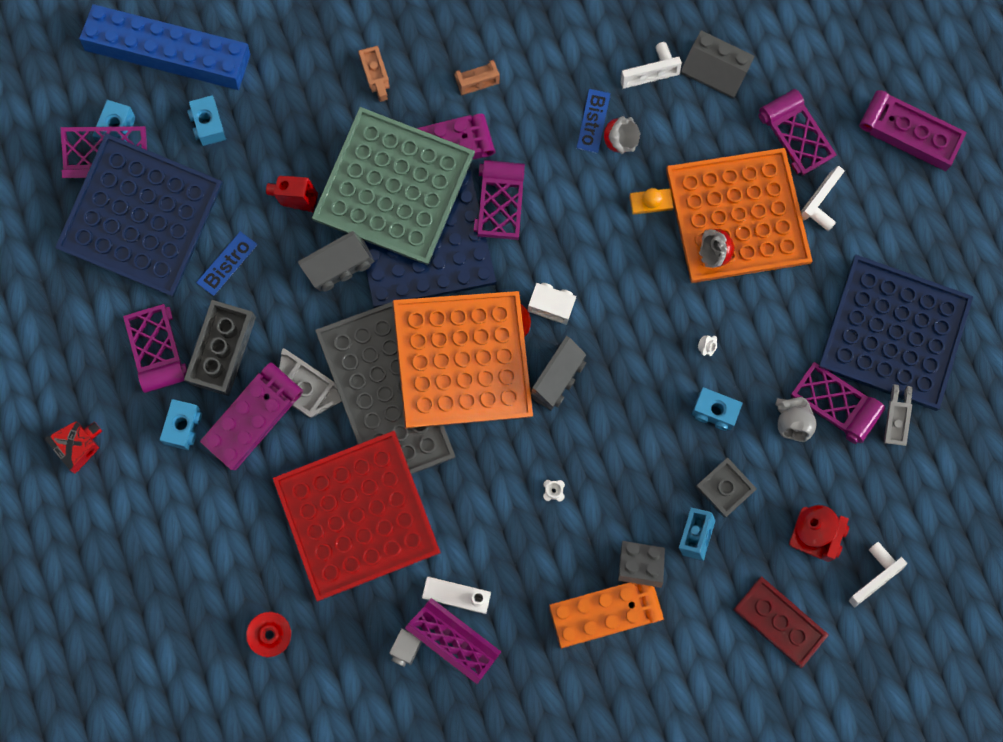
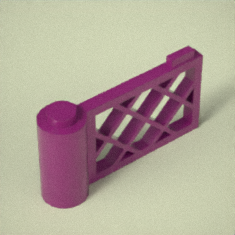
M797 89L787 92L760 108V121L772 128L792 159L793 163L791 166L797 174L801 173L804 176L837 156L805 107L803 97ZM801 112L806 118L805 125L795 122L796 115ZM782 123L790 125L789 134L782 133L778 126ZM794 127L804 129L802 138L792 135ZM807 130L815 132L817 135L816 141L806 139ZM791 140L801 142L800 151L791 148ZM805 143L815 146L813 155L803 152ZM818 147L825 148L829 155L825 158L816 156ZM802 156L812 159L810 167L804 168L801 163Z
M484 160V164H480L479 176H483L479 219H475L474 232H478L477 236L519 240L525 164ZM486 185H495L498 191L491 196L486 191ZM509 187L519 188L518 193L513 197L505 190ZM501 193L508 199L502 206L495 200ZM489 202H492L497 208L491 214L484 209V206ZM510 204L517 209V212L511 216L504 210ZM499 212L507 218L500 225L493 219ZM488 220L496 227L492 231L482 230L483 224ZM510 222L515 227V233H506L502 227Z
M162 304L123 316L143 392L148 393L183 382L188 368L186 363H181L169 321L173 320L170 307H165ZM162 311L163 318L159 324L150 320L154 313ZM139 318L143 320V323L136 330L131 327L130 321ZM148 323L156 327L151 336L143 333ZM160 329L168 332L164 343L155 339ZM139 336L149 339L143 349L136 346ZM152 342L161 345L156 355L147 351ZM165 348L173 351L174 358L167 360L160 358ZM145 354L154 358L150 365L142 367L141 360Z
M815 362L791 394L792 398L802 397L797 394L799 390L810 387L812 397L805 399L809 402L812 411L844 431L847 440L854 444H857V442L863 443L885 411V406L880 401L867 397L828 370L819 368V365ZM814 369L822 374L823 381L812 383L811 373ZM828 384H838L841 393L830 394ZM825 385L827 395L815 396L813 386ZM855 395L861 400L857 405L848 406L846 396ZM842 396L845 407L833 408L831 398ZM828 399L830 409H820L817 405V400ZM846 410L847 420L844 424L836 419L835 412Z

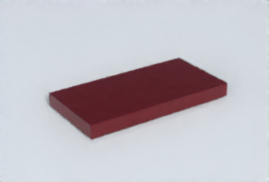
M762 576L759 577L733 609L799 668H803L829 636L827 632Z

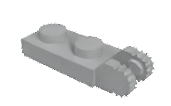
M894 384L891 390V401H889L883 443L906 446L912 410V387L906 386L903 403L897 402L899 385Z

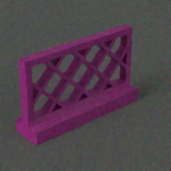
M146 126L60 127L63 157L62 178H86L92 165L87 157L93 151H98L97 147L104 138L100 131H107V134H110L111 131H116L122 136L121 140H126L131 144L134 143L127 136L132 131H141V140L136 146L139 147L141 145L143 149L147 150ZM74 131L80 137L74 145L67 141V132ZM79 131H86V132L84 133V135H82ZM91 131H95L102 137L95 145L85 138ZM82 140L91 147L85 156L76 149ZM72 151L82 158L77 165H69L68 156Z
M432 598L405 627L407 631L476 684L479 683L501 653L499 649Z

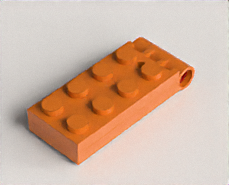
M630 582L549 605L560 649L664 620L655 587ZM629 603H632L634 607L630 608Z

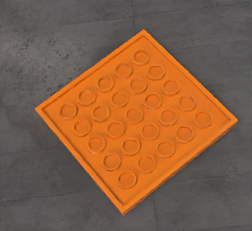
M785 148L667 166L666 172L691 283L812 263L811 252ZM722 229L733 240L735 250L726 265L710 268L705 267V264L701 261L703 257L699 255L705 230Z
M519 291L393 300L405 429L533 417Z

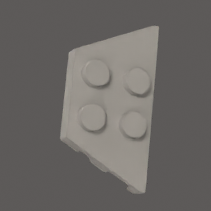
M285 348L282 349L279 369L303 389V394L292 405L294 408L309 418H313L342 402L334 381Z

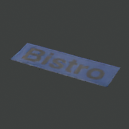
M589 89L576 149L598 153L611 93Z
M239 232L196 283L214 296L258 244L242 232Z

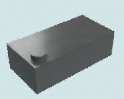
M211 300L184 381L195 387L230 396L256 319L254 313Z

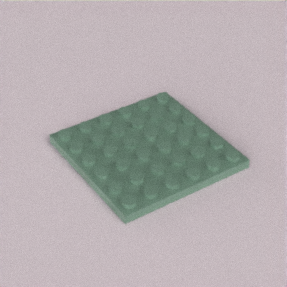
M360 107L312 216V220L346 234L354 231L366 242L429 265L475 151Z

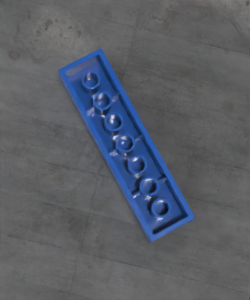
M94 4L91 7L79 38L84 50L236 90L240 88L250 58L247 43Z

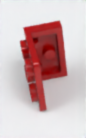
M803 507V508L800 510L799 516H800L801 513H802L804 510H806L808 507ZM843 516L838 517L839 531L832 542L822 547H811L803 543L797 534L795 524L789 545L799 551L830 562L841 554L842 546L840 543L842 538H845L848 534L849 526L847 523L849 519ZM815 521L812 526H817L818 521Z

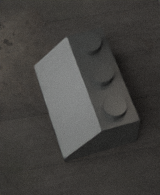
M701 30L680 73L734 99L755 56Z
M354 231L298 261L308 279L320 292L331 290L334 284L339 281L349 280L353 276L352 274L357 271L367 270L371 266L370 264L375 262L365 241Z
M567 335L531 391V399L552 411L554 406L557 408L560 406L565 398L562 396L565 389H571L575 382L574 375L576 372L581 373L587 363L584 361L586 354Z

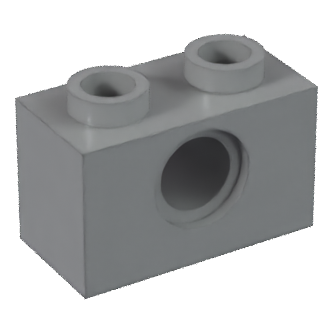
M401 629L389 653L393 657L392 661L405 667L406 663L411 665L422 641L410 632Z

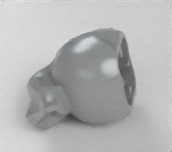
M803 397L788 400L777 398L775 405L781 413L778 418L780 435L799 442H805L810 439L816 430L817 424L807 399Z

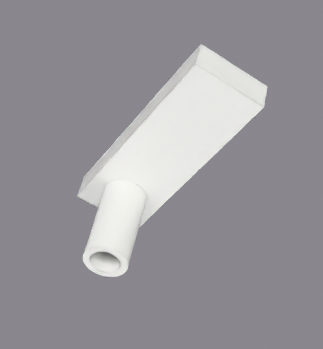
M666 42L657 44L655 48L660 61L623 70L621 74L623 89L680 75L682 64L680 57L672 58Z
M837 166L828 174L801 210L803 221L811 217L827 231L835 225L836 222L819 209L818 206L845 170L840 166Z
M879 542L873 545L869 551L886 570L851 597L849 602L854 608L908 564L902 557L895 561Z
M427 577L422 599L430 600L432 598L437 603L486 614L491 592Z

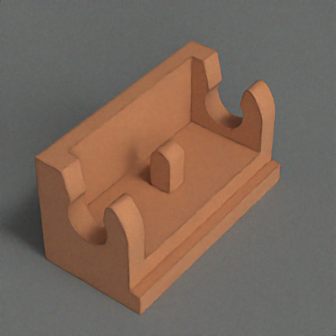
M490 60L488 65L460 73L459 70L455 71L456 74L454 76L461 95L499 84L500 74L494 60Z

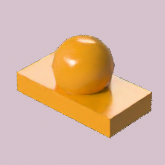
M650 188L644 192L630 193L629 195L632 215L673 210L670 189L658 190Z

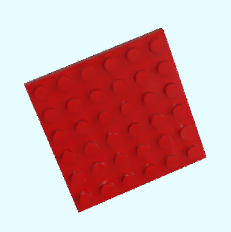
M395 431L273 478L316 601H321L441 553Z

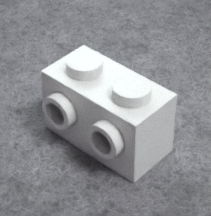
M536 283L528 305V312L567 325L576 296L568 290L559 291L553 289V286L547 283Z

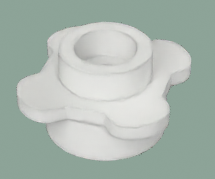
M707 335L700 339L698 349L703 356L706 354L709 356L713 355L717 348V337Z
M546 480L544 482L545 494L543 498L546 501L554 499L560 502L564 499L563 488L565 484L563 481Z

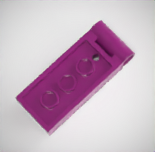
M882 90L875 92L859 124L860 128L870 132V135L944 171H947L952 165L967 133Z
M484 114L468 115L417 128L474 150L475 154L472 160L489 157L495 153Z
M272 362L269 363L261 373H258L200 442L230 470H237L289 408L303 394V389Z

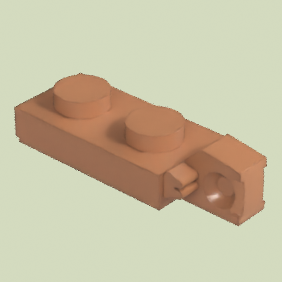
M378 46L359 50V57L369 88H371L372 92L377 91L380 102L388 100L386 89L389 88V79Z

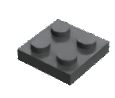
M728 457L695 486L724 518L757 490Z
M622 541L618 581L662 588L665 548Z

